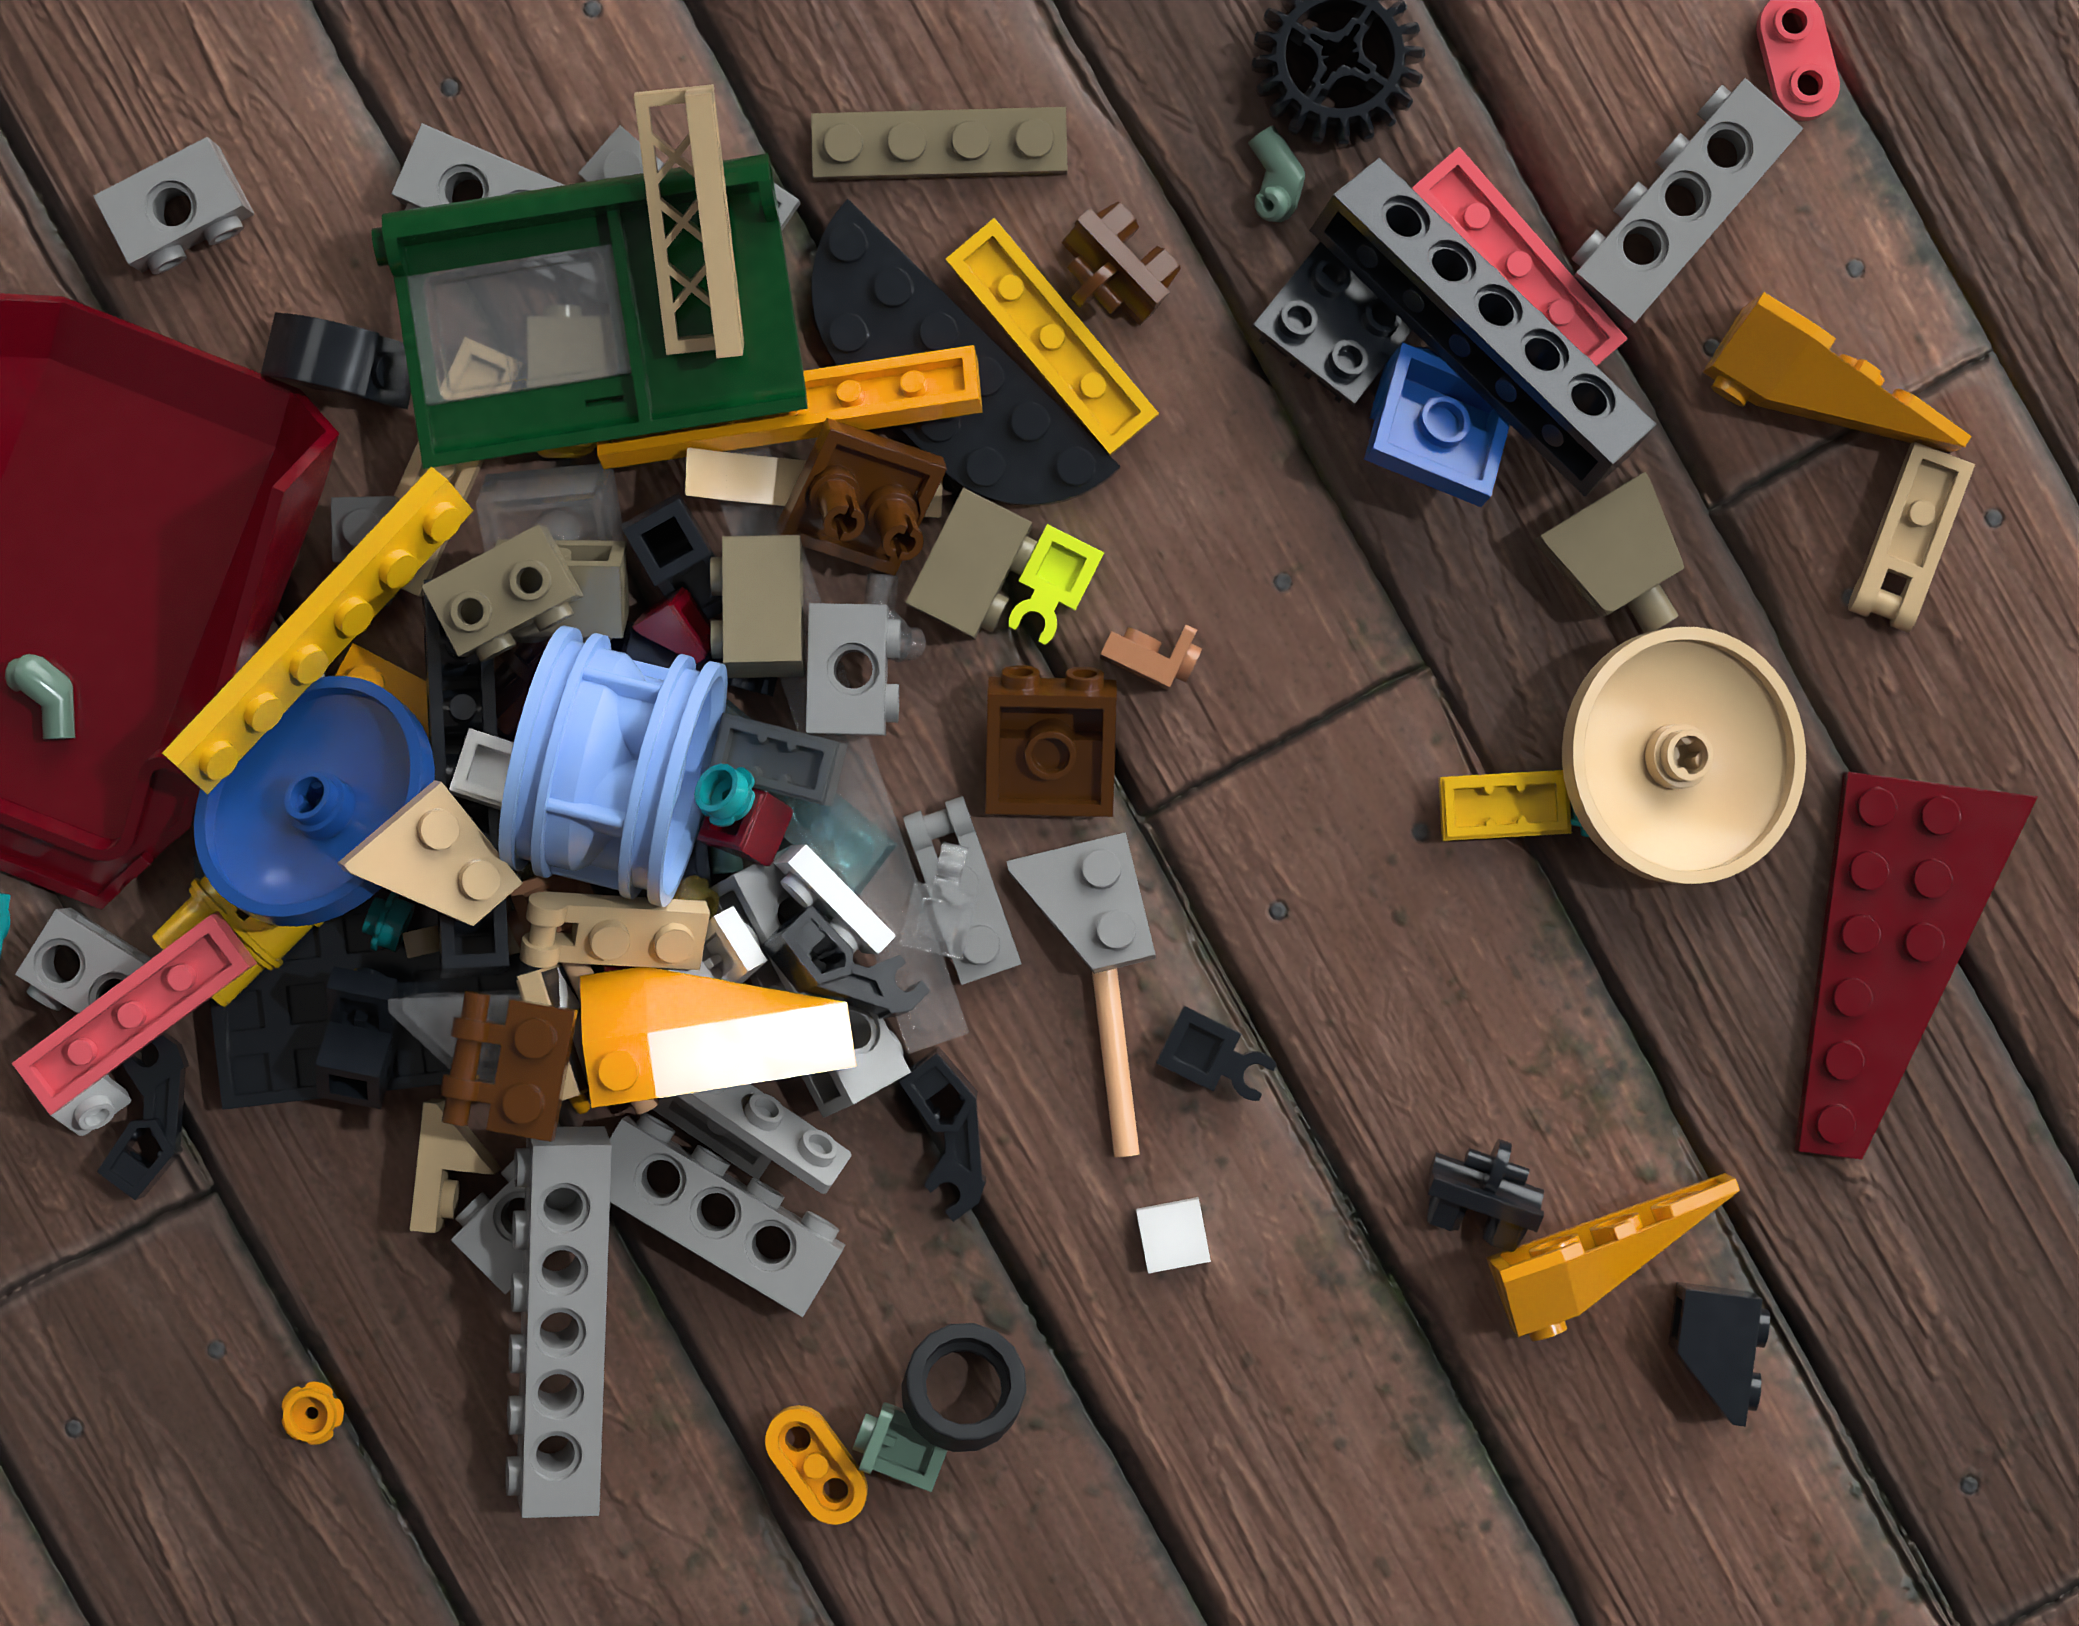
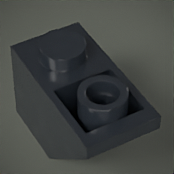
M1676 1282L1668 1345L1722 1416L1732 1425L1746 1427L1748 1410L1756 1411L1759 1406L1762 1384L1761 1374L1753 1372L1756 1347L1765 1348L1767 1344L1770 1312L1767 1309H1762L1763 1299L1750 1291Z

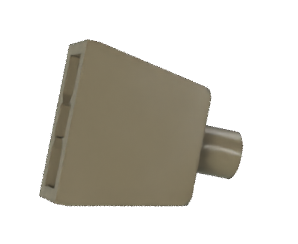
M1646 472L1638 475L1534 539L1538 548L1600 617L1609 615L1627 604L1643 632L1648 633L1661 628L1679 616L1660 583L1684 569V564L1651 480Z

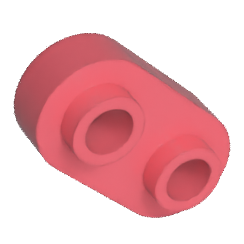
M1770 0L1758 16L1756 33L1773 100L1778 107L1794 120H1814L1822 116L1833 106L1840 90V80L1823 13L1815 0ZM1793 13L1801 18L1803 28L1800 33L1792 34L1784 29L1782 25L1784 14ZM1810 75L1816 79L1818 83L1816 95L1808 96L1799 90V76Z

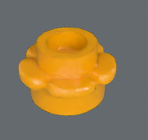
M311 1381L303 1388L299 1386L292 1388L285 1395L281 1405L283 1410L282 1425L286 1433L293 1439L306 1441L310 1445L322 1444L331 1439L334 1435V1428L340 1426L344 1418V1407L341 1400L334 1398L332 1388L322 1382ZM309 1407L317 1409V1418L311 1419L307 1416V1409Z

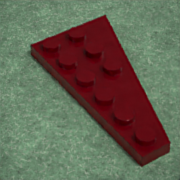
M1843 772L1795 1150L1863 1159L2038 796Z

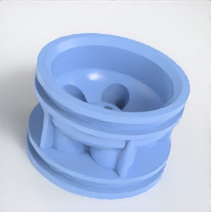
M565 625L560 626L551 637L540 659L517 728L501 806L498 841L500 860L506 862L512 870L516 871L522 870L531 861L532 870L536 876L549 878L553 874L619 890L622 897L635 899L641 890L645 889L647 890L650 904L666 907L673 899L683 878L703 817L701 809L696 804L694 792L699 778L709 769L722 714L725 713L728 686L726 666L709 661L701 671H697L695 659L692 656L680 654L668 669L635 661L626 653L611 650L610 639L606 635L594 633L583 643V637L579 629Z

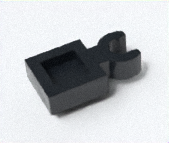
M1183 1005L1156 1060L1157 1064L1212 1091L1215 1090L1221 1075L1231 1079L1234 1089L1240 1096L1252 1101H1259L1262 1093L1245 1084V1070L1253 1064H1259L1266 1069L1274 1071L1277 1065L1269 1055L1263 1052L1249 1051L1241 1054L1234 1049L1242 1035L1240 1032Z

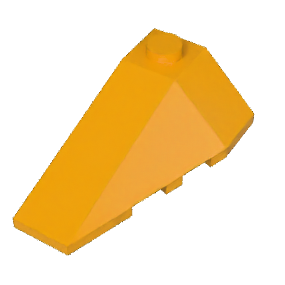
M1765 292L1741 309L1703 370L1704 374L1715 380L1711 388L1717 394L1741 407H1744L1746 402L1749 401L1759 407L1908 443L1917 442L1933 449L1950 453L1964 448L1972 437L1914 394L1902 389H1895L1890 394L1882 388L1885 379L1880 375L1881 370L1865 359L1857 360L1845 354L1836 355L1830 350L1836 340L1834 336Z
M636 967L580 976L582 1045L592 1108L857 1066L848 1003L845 1001L651 967Z
M1724 1173L1518 1246L1514 1252L1503 1251L1486 1257L1513 1332L1518 1337L1529 1333L1531 1341H1539L1566 1331L1568 1328L1565 1320L1581 1315L1739 1192L1740 1189L1736 1178Z

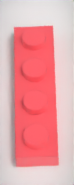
M1460 147L1454 150L1412 187L1433 210L1448 222L1486 261L1494 266L1512 286L1536 309L1541 311L1596 366L1628 339Z
M217 911L15 1060L12 1065L49 1115H52L255 966L257 962L220 912Z

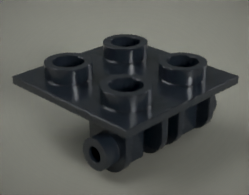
M1321 241L1252 325V328L1262 335L1259 342L1263 345L1268 342L1285 357L1289 356L1292 359L1289 363L1291 367L1294 368L1297 364L1307 370L1304 377L1308 380L1312 375L1316 377L1321 385L1336 396L1334 399L1336 402L1340 403L1344 399L1352 406L1412 331Z

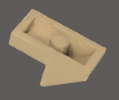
M433 1098L423 1103L410 1231L436 1233L445 1227V1218H455L459 1200V1181L450 1180L451 1170L481 1174H495L501 1170L500 1165L468 1126H457L442 1122L445 1105L444 1099Z

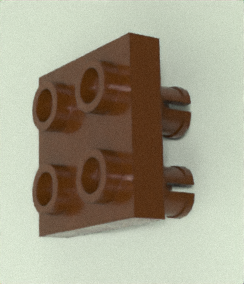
M826 418L775 526L778 535H800L801 543L804 547L895 576L902 561L911 560L922 550L924 540L919 526L947 470L945 461L939 455Z

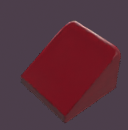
M684 587L679 588L647 608L632 626L642 636L678 654L692 656L695 659V663L705 659L711 651V623L687 588L684 589Z
M751 788L755 793V800L749 813L742 819L734 821L729 826L720 827L710 823V817L706 816L697 836L698 841L753 863L770 866L774 861L790 823L793 810L768 792Z

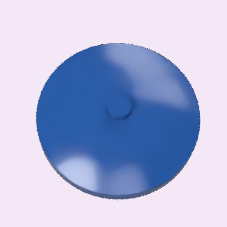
M349 676L320 677L317 681L313 682L288 708L280 721L258 740L238 762L235 769L227 777L223 778L208 795L200 789L194 816V838L200 865L210 884L223 898L242 912L259 921L279 926L297 927L325 922L347 913L371 898L382 887L343 871L337 863L435 780L433 752L423 726L407 706L384 688L370 681Z

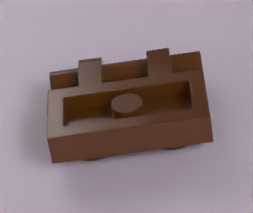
M465 991L461 1015L454 1016L450 1036L456 1038L451 1071L450 1074H443L440 1095L446 1097L442 1122L457 1126H468L472 1101L491 1104L486 1130L548 1142L554 1141L578 1010L512 998L509 999L505 1023L487 1020L491 995ZM482 1042L501 1045L495 1082L476 1079Z

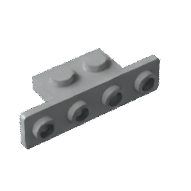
M751 1084L663 1097L658 1099L659 1104L653 1108L654 1111L756 1180H759L771 1161H774L818 1192L825 1194L851 1157V1152L837 1143L830 1135L816 1129L782 1106L774 1097L764 1094Z

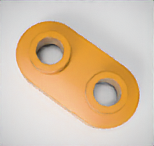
M796 1405L787 1407L777 1413L770 1422L766 1432V1450L770 1459L811 1515L823 1523L838 1525L854 1519L864 1507L868 1493L867 1480L863 1471L858 1470L859 1465L824 1417L816 1410L807 1406ZM800 1426L809 1432L811 1441L807 1446L796 1448L788 1442L787 1432L792 1427ZM832 1478L842 1479L848 1487L847 1495L841 1499L830 1498L824 1490L826 1481Z

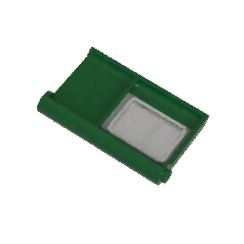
M769 154L723 160L744 336L743 356L716 358V350L666 355L644 173L382 214V227L372 228V243L378 266L389 265L394 277L423 469L808 409L805 378ZM682 167L671 168L659 183L661 198L681 214H684L697 198L695 178ZM697 210L690 221L701 229L699 210ZM663 212L665 233L667 235L677 222ZM683 228L668 246V257L672 265L691 279L705 262L703 243ZM705 275L698 285L708 292L707 276ZM671 277L675 300L684 286ZM690 293L675 312L678 337L713 334L710 307L693 293Z

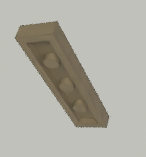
M1066 107L811 113L812 170L814 181L1068 174Z

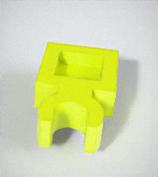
M1047 524L1018 581L1033 589L1034 592L1030 599L1024 600L1014 607L1009 617V628L1016 631L1024 615L1031 612L1038 613L1045 620V628L1038 642L1043 645L1048 644L1053 639L1057 630V617L1054 611L1058 603L1076 611L1104 552Z

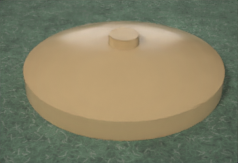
M1674 627L1644 633L1623 642L1601 658L1589 671L1580 684L1567 714L1562 742V767L1568 797L1574 812L1586 833L1604 854L1629 872L1649 880L1668 884H1701L1722 880L1744 871L1765 856L1780 840L1788 828L1801 798L1806 771V744L1801 718L1794 699L1784 681L1766 659L1742 641L1725 633L1700 627Z

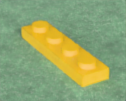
M995 218L945 259L950 268L1110 456L1159 415V412Z

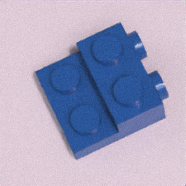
M1402 342L1382 370L1369 417L1375 421L1364 460L1482 507L1492 495L1510 424L1435 352L1422 347H1413Z

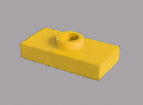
M1563 770L1438 777L1442 841L1572 834L1570 799L1564 781Z

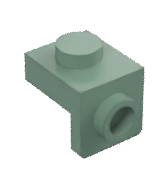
M887 1402L883 1403L878 1417L865 1414L852 1448L863 1453L858 1470L868 1474L875 1470L929 1492L933 1490L948 1451L930 1444L913 1429L904 1409Z

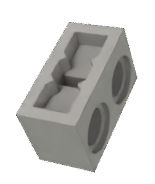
M61 908L55 909L15 975L31 984L26 992L41 1004L56 1011H60L63 1005H65L74 1012L80 1013L108 992L109 987L115 980H124L152 958L74 909ZM64 945L75 950L80 959L79 971L71 981L60 977L54 967L55 954Z

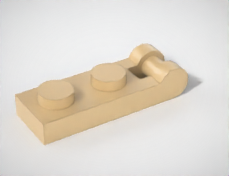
M1917 442L1910 444L1863 571L1851 594L1848 604L1849 611L1865 617L1872 612L1890 619L1891 627L1907 633L1911 631L1920 613L1975 464ZM1887 571L1907 579L1900 596L1881 589Z
M536 892L532 893L528 899L526 918L531 922L530 932L522 937L519 958L525 964L538 968H549L557 963L700 970L710 912L706 901L672 899L666 907L650 904L648 897L629 899L614 895ZM564 922L573 923L571 933H556L557 927L563 925Z

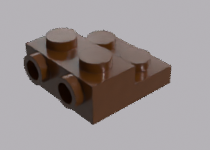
M1025 665L1005 667L1001 671V677H989L985 814L1113 817L1116 680L1104 679V672L1092 667L1068 669L1065 678H1040V671L1037 668Z

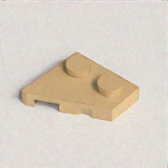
M436 780L430 783L337 863L347 873L365 879L471 926L479 922L523 883L506 862L500 860L499 852L441 781Z

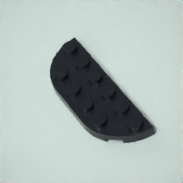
M849 199L844 202L831 219L820 240L812 271L811 286L815 320L821 338L837 366L970 345L975 347L978 359L983 413L897 425L919 449L943 457L947 466L945 474L960 486L983 498L1009 505L1032 506L1056 504L1079 497L1107 481L1121 468L1102 447Z

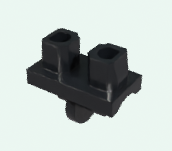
M1502 1139L1497 1140L1490 1155L1469 1148L1464 1162L1436 1152L1429 1170L1428 1195H1430L1427 1222L1448 1231H1459L1467 1208L1489 1215L1483 1229V1240L1491 1246L1514 1252L1528 1229L1538 1232L1544 1217V1211L1541 1210L1544 1190L1526 1184L1530 1169L1509 1162L1512 1143Z

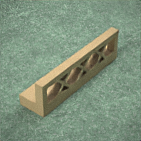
M714 84L635 92L634 101L666 355L716 350V358L743 356L744 336ZM686 103L689 133L676 149L672 148L653 132L650 107ZM690 144L693 164L682 156ZM655 147L669 157L659 171ZM675 163L695 178L697 198L684 214H681L661 198L659 183ZM697 210H699L701 229L690 221ZM663 212L677 222L667 235L665 233ZM683 228L703 243L705 262L691 279L672 265L668 257V246ZM705 275L707 276L708 292L698 285ZM671 277L684 286L675 300ZM690 293H693L710 307L713 334L678 337L675 312Z

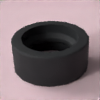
M976 1323L949 1324L929 1333L913 1351L901 1383L903 1409L913 1429L930 1444L951 1452L978 1451L999 1441L1014 1424L1026 1394L1025 1367L1015 1347L997 1331ZM967 1351L983 1357L995 1368L1000 1379L1001 1396L997 1407L987 1418L976 1423L958 1424L944 1419L933 1409L927 1396L926 1379L930 1368L941 1357L952 1352Z

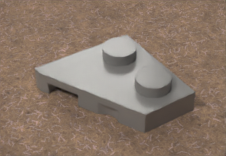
M1126 832L1006 861L1011 877L1017 884L1021 885L1039 906L1045 917L1058 932L1062 933L1094 974L1156 959Z

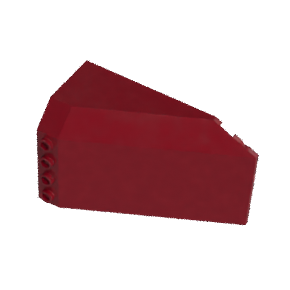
M0 293V870L102 910L127 884L140 875L156 857L183 835L194 823L200 788L164 756L162 752L263 646L322 495L339 432L302 390L297 387L261 375V373L64 296ZM33 654L44 657L69 677L74 693L75 738L43 739L41 706L22 691H13L7 685L5 669L9 662L13 659L21 658L23 655Z

